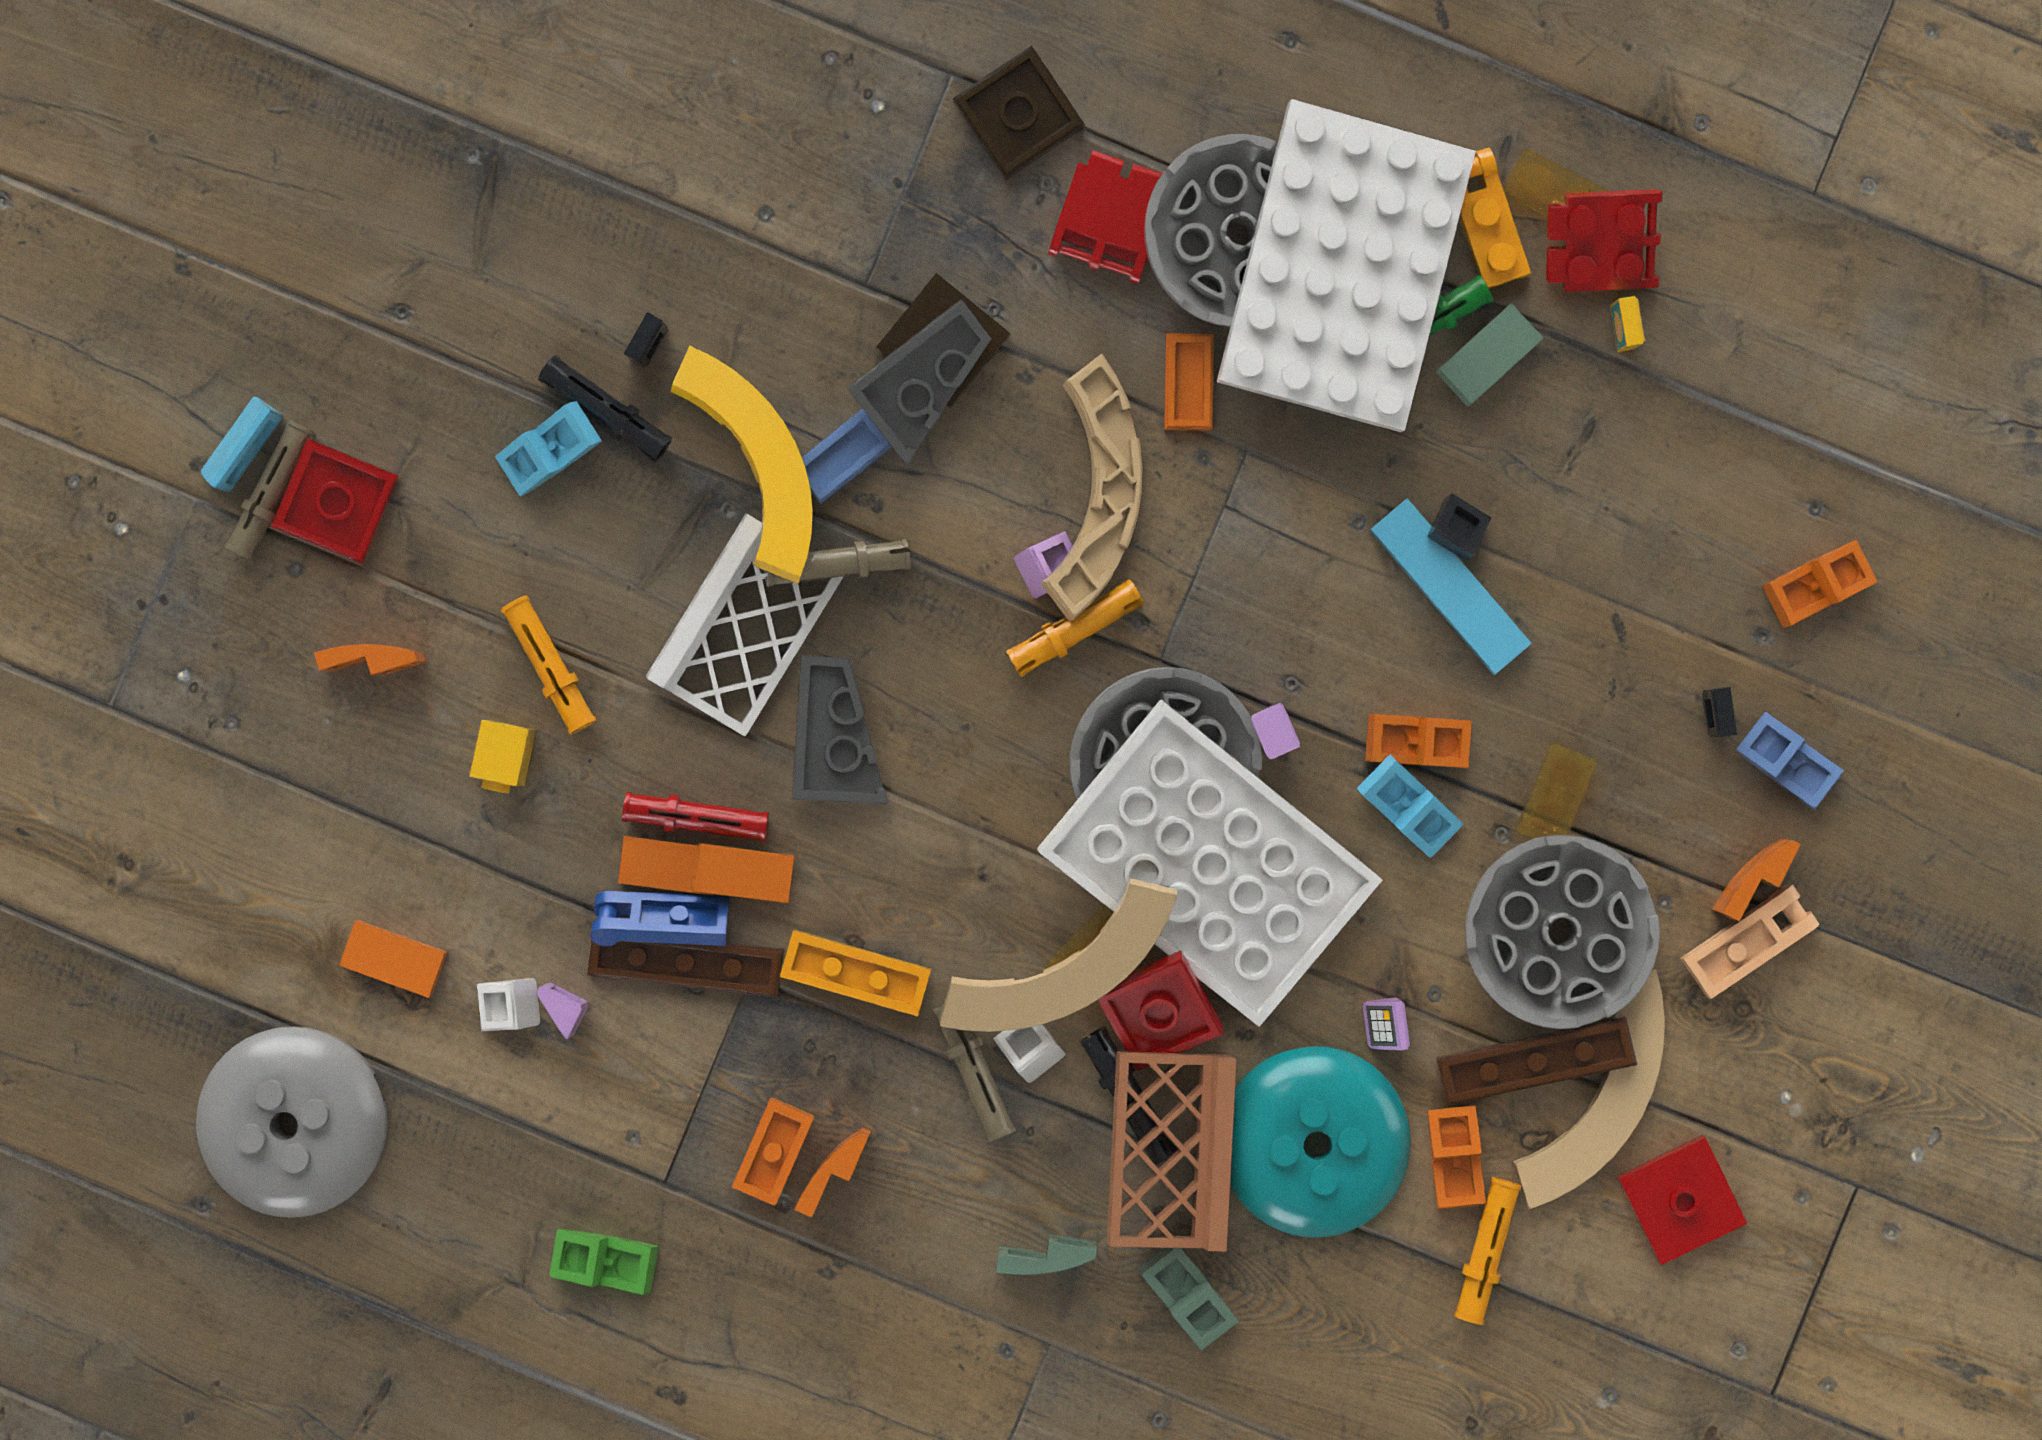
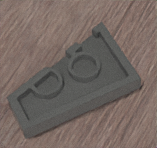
M959 300L847 388L906 465H908L916 453V449L928 431L932 429L940 417V413L990 342L991 337L963 300Z
M800 656L792 799L888 804L849 658Z

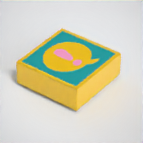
M1632 296L1616 300L1610 305L1617 351L1634 350L1645 341L1638 298Z

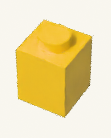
M481 720L469 776L483 779L481 788L509 794L511 785L525 786L537 730L491 720Z

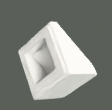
M534 978L477 984L481 1031L518 1030L540 1024L539 1002L536 994L537 982Z
M1043 1024L1017 1030L1002 1031L993 1038L1018 1074L1028 1083L1033 1082L1065 1056L1064 1050Z

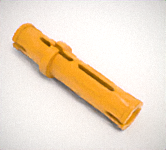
M1127 579L1113 590L1096 598L1074 620L1069 621L1065 617L1052 625L1050 622H1047L1041 626L1042 631L1023 643L1008 649L1006 654L1019 676L1023 677L1039 665L1056 656L1059 659L1068 654L1067 650L1078 642L1090 637L1117 621V619L1145 604L1132 581Z
M525 595L505 605L501 612L506 616L524 652L545 686L541 690L546 699H552L568 728L569 734H575L597 721L596 717L591 713L576 686L579 680L575 672L569 673L549 634L532 607L529 597Z
M1493 1176L1490 1180L1491 1185L1479 1223L1470 1262L1463 1265L1461 1273L1466 1276L1457 1309L1454 1312L1456 1318L1478 1325H1484V1317L1493 1284H1499L1501 1274L1497 1270L1509 1232L1518 1193L1522 1187L1518 1183Z

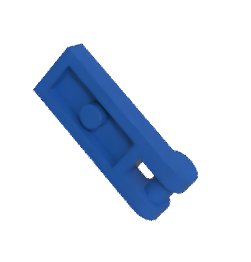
M603 891L595 897L594 913L598 918L592 923L590 937L595 944L600 946H612L618 941L726 946L729 896ZM621 915H630V918H619V917H620Z

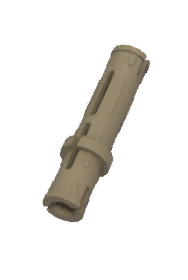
M290 419L288 420L287 426L271 458L267 462L266 468L250 499H244L240 506L244 511L229 541L224 546L226 549L253 561L254 555L270 523H273L275 513L280 506L307 438L313 440L317 435L316 432Z
M901 539L900 541L865 545V542L862 540L854 541L852 547L808 552L799 582L856 575L857 579H866L869 573L901 569L909 570L911 566L910 552H905V549L909 548L906 539ZM764 570V574H768L765 577L767 587L795 583Z
M944 1004L932 1009L939 1024ZM941 1026L950 1048L946 1050L949 1059L954 1058L969 1097L985 1130L988 1142L1016 1131L980 1046L984 1045L981 1036L976 1037L973 1031L959 1029L958 1034L957 1029Z

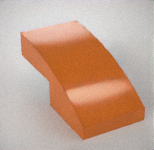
M1856 539L1762 585L1782 627L1785 628L1832 604L1847 599L1878 581Z
M346 645L314 652L319 671L332 672L367 661L371 675L383 676L426 662L425 655L422 652L387 645Z
M1368 714L1365 761L1383 762L1390 754L1400 764L1469 768L1472 720Z
M1779 839L1764 848L1749 860L1731 879L1712 910L1728 919L1740 921L1760 882L1769 886L1780 887L1801 844L1794 840Z
M1476 1105L1428 1110V1135L1436 1210L1485 1205L1486 1198L1480 1161L1482 1149Z
M863 1127L840 1143L827 1156L804 1189L794 1209L795 1211L812 1218L831 1174L847 1181L850 1180L871 1133L870 1130Z

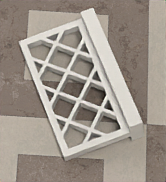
M749 514L744 515L646 675L648 680L663 689H667L744 737L843 577L830 578L821 594L802 599L798 584L792 583L796 600L768 606L762 581L768 574H761L760 569L753 566L755 575L742 578L751 562L754 564L762 534V522ZM757 581L763 608L735 614L731 595L736 586ZM815 602L806 617L803 604ZM727 603L730 616L717 619ZM797 606L802 625L796 635L776 639L770 612ZM765 614L771 641L743 647L737 620ZM732 621L738 649L710 655L706 639L712 626ZM791 642L781 657L778 645ZM702 643L705 656L692 659ZM772 647L777 664L772 674L751 680L745 653ZM740 655L746 681L718 688L712 661ZM707 662L713 689L693 694L677 684L687 667ZM765 683L756 698L753 686ZM747 687L752 706L743 721L739 722L724 713L720 694ZM715 695L718 708L701 698Z

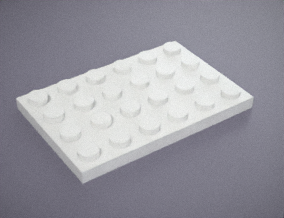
M1291 99L1288 102L1217 383L1397 432L1405 431L1476 151Z
M1160 699L1037 848L1040 854L1113 912L1116 910L1124 894L1129 878L1176 889L1177 897L1171 914L1155 945L1168 955L1182 950L1195 976L1259 1027L1382 882V879L1162 699Z

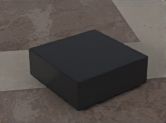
M647 312L626 348L624 355L643 368L645 366L648 367L668 332V326L661 319Z
M1451 493L1444 499L1427 537L1468 561L1475 555L1492 517Z
M1731 687L1703 690L1702 699L1708 735L1710 737L1738 735Z

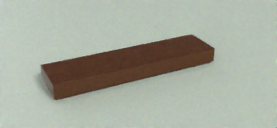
M591 940L587 975L778 997L784 949L726 942V946L618 941L612 946H600Z
M1626 1017L1437 1057L1447 1105L1637 1065Z

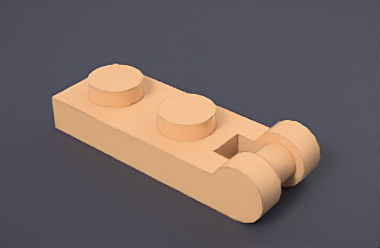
M1792 883L1774 892L1767 900L1744 914L1740 921L1735 920L1680 958L1707 998H1714L1818 927L1819 922L1811 911L1805 912L1799 903L1800 894ZM1781 911L1790 922L1782 930L1779 929L1772 918Z

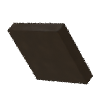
M1032 45L953 98V103L1005 180L1085 128L1084 122Z
M936 273L876 348L886 357L889 356L956 302L963 300L991 337V340L960 387L956 389L946 404L951 409L1011 334Z

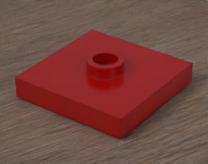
M307 438L271 527L362 564L398 475Z
M1182 950L1132 971L1115 988L1097 1000L1126 1052L1181 1053L1224 1034L1223 1025ZM1133 1063L1137 1071L1148 1067V1064Z
M1703 1135L1616 1176L1660 1265L1748 1224L1706 1137Z

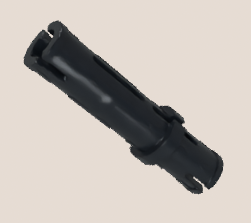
M554 355L541 370L538 379L541 383H545L570 402L577 401L584 412L610 429L609 434L617 441L624 439L648 456L654 463L664 455L670 446L672 437L666 435L639 415L640 410L632 404L625 406L594 382L563 362L557 355Z
M1106 1026L1091 1032L1089 1034L1091 1037L1085 1036L1079 1043L1085 1049L1101 1076L1098 1080L1102 1089H1108L1114 1098L1116 1052L1118 1049L1108 1034ZM1129 1063L1128 1084L1140 1095L1143 1091L1132 1074L1135 1072V1068L1132 1063ZM1127 1093V1106H1128V1105H1129L1132 1101H1134V1100H1133L1132 1097ZM1147 1099L1145 1103L1155 1113L1154 1109L1152 1108L1151 1104ZM1140 1107L1126 1119L1139 1141L1156 1125ZM1163 1132L1144 1148L1149 1159L1155 1165L1167 1160V1154L1172 1156L1178 1150Z

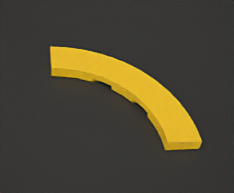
M689 346L672 383L671 392L703 409L718 421L721 426L725 425L741 444V450L751 466L756 481L759 483L763 504L762 534L753 566L798 584L809 552L813 508L805 464L796 442L772 405L751 383L716 358Z

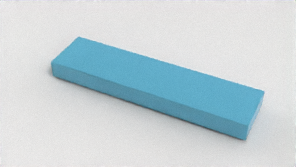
M1406 498L1369 531L1493 675L1497 674L1532 643L1457 555L1427 537L1432 526L1409 499Z

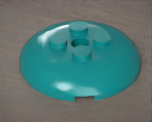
M1328 1046L1301 1047L1288 1051L1284 1050L1266 1058L1253 1067L1237 1084L1234 1099L1230 1186L1241 1203L1258 1219L1279 1231L1291 1235L1315 1238L1330 1237L1346 1233L1364 1225L1379 1214L1392 1200L1404 1179L1409 1163L1411 1147L1410 1127L1405 1108L1398 1093L1385 1076L1373 1065L1359 1056L1338 1048ZM1317 1131L1328 1135L1329 1143L1326 1151L1318 1155L1307 1154L1304 1151V1141L1310 1133Z

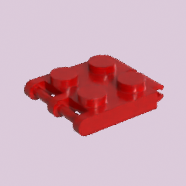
M1092 150L1087 165L1079 162L1077 164L1047 255L1057 258L1059 253L1089 263V269L1098 271V268L1101 267L1130 277L1129 282L1138 285L1148 257L1144 237L1147 205L1151 193L1163 173L1133 164L1127 179L1120 176L1124 160ZM1062 241L1070 243L1071 245L1077 248H1085L1093 251V254L1063 245ZM1103 255H1106V256L1115 258V259L1118 260L1119 262L1133 264V265H1134V268H1131V267H1129V266H1126V265H1123V264H1120V263H1117V262H1114V261H1111V260H1108V259H1105V258H1102V257H1103Z
M1647 189L1564 193V203L1548 204L1547 238L1552 241L1563 240V245L1547 246L1546 280H1548V283H1562V288L1565 292L1659 287V276L1655 275L1656 246L1661 244V233L1656 232L1657 203L1662 202L1663 191ZM1645 203H1648L1647 232H1644V226L1646 224ZM1643 246H1646L1645 265L1643 262Z

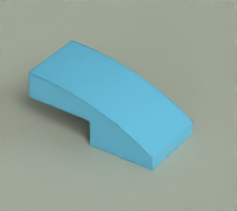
M574 401L565 404L536 429L521 434L499 452L495 458L519 496H523L567 468L602 440L578 402Z
M1390 754L1356 788L1430 858L1464 825Z

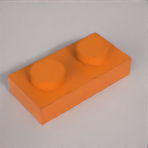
M771 1097L732 1188L776 1206L815 1116Z

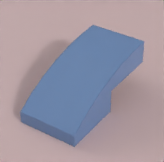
M1764 712L1736 751L1767 777L1814 811L1843 774L1844 770L1804 743V738L1767 712Z

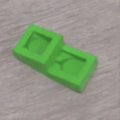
M558 1229L549 1277L589 1287L603 1285L646 1295L651 1293L659 1246L608 1235Z

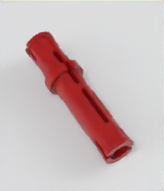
M626 792L622 822L629 821L663 826L665 832L674 833L677 828L765 842L769 812L680 800V795L670 794L669 798ZM651 809L669 812V814L651 811ZM670 813L686 814V815H690L691 817L680 816V815H677V814H670ZM701 817L735 821L741 824L702 819Z

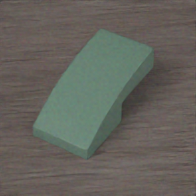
M1511 303L1439 368L1436 373L1460 400L1469 407L1533 349L1543 337Z
M1049 1234L1046 1253L999 1246L996 1273L1035 1275L1071 1269L1096 1259L1097 1244L1096 1241Z
M1162 1248L1138 1267L1142 1277L1169 1308L1175 1320L1201 1351L1239 1322L1219 1293L1183 1248Z

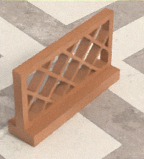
M1116 1052L1107 1227L1108 1246L1204 1248L1207 1251L1227 1252L1237 1058L1225 1053L1205 1052V1054ZM1129 1063L1148 1064L1158 1076L1140 1095L1128 1084ZM1156 1064L1171 1065L1163 1072ZM1183 1065H1200L1199 1084L1185 1097L1169 1078ZM1165 1084L1180 1102L1160 1120L1147 1106L1145 1101ZM1127 1093H1128V1094L1132 1097V1099L1134 1100V1101H1132L1128 1106H1127ZM1197 1097L1198 1109L1191 1104ZM1140 1107L1156 1125L1139 1142L1135 1143L1125 1132L1126 1119ZM1187 1108L1197 1119L1196 1133L1182 1145L1167 1126ZM1163 1132L1178 1150L1157 1168L1142 1150ZM1126 1142L1131 1147V1149L1124 1155V1148ZM1196 1145L1194 1158L1189 1151ZM1138 1155L1153 1174L1133 1192L1123 1181V1168ZM1185 1157L1194 1167V1180L1180 1193L1164 1175L1178 1161ZM1160 1180L1175 1198L1155 1217L1140 1198ZM1122 1189L1129 1196L1123 1203ZM1192 1194H1193V1207H1192V1206L1190 1205V1203L1187 1201V1199H1188ZM1136 1204L1151 1222L1137 1235H1120L1121 1216ZM1181 1204L1192 1215L1191 1236H1172L1162 1224ZM1158 1228L1164 1236L1150 1234Z

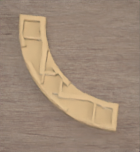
M1100 354L1062 384L1072 399L1087 434L1091 453L1092 486L1086 517L1074 545L1058 567L1040 584L1069 621L1074 620L1083 612L1112 578L1113 572L1117 568L1125 549L1130 544L1138 518L1142 495L1143 468L1139 438L1136 437L1133 419L1129 411L1131 407L1115 372L1103 354Z
M1129 878L1116 910L1093 942L1081 952L1077 951L1062 962L1043 970L1041 974L1020 980H1014V978L971 980L952 976L940 1018V1026L965 1031L993 1032L1017 1030L1042 1025L1087 1007L1115 988L1142 962L1158 940L1169 919L1177 897V890Z
M1652 969L1647 981L1638 994L1625 1007L1613 1014L1614 1019L1620 1017L1627 1018L1637 1065L1607 1071L1597 1093L1586 1108L1588 1110L1568 1132L1565 1131L1561 1136L1540 1150L1513 1161L1528 1209L1559 1198L1595 1175L1616 1155L1641 1120L1656 1085L1664 1048L1665 1016L1657 970Z

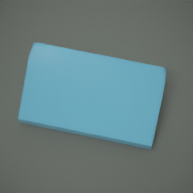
M253 397L201 470V475L214 488L226 492L231 491L281 422L283 415L260 398Z

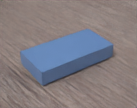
M863 409L802 457L811 493L821 505L893 448Z

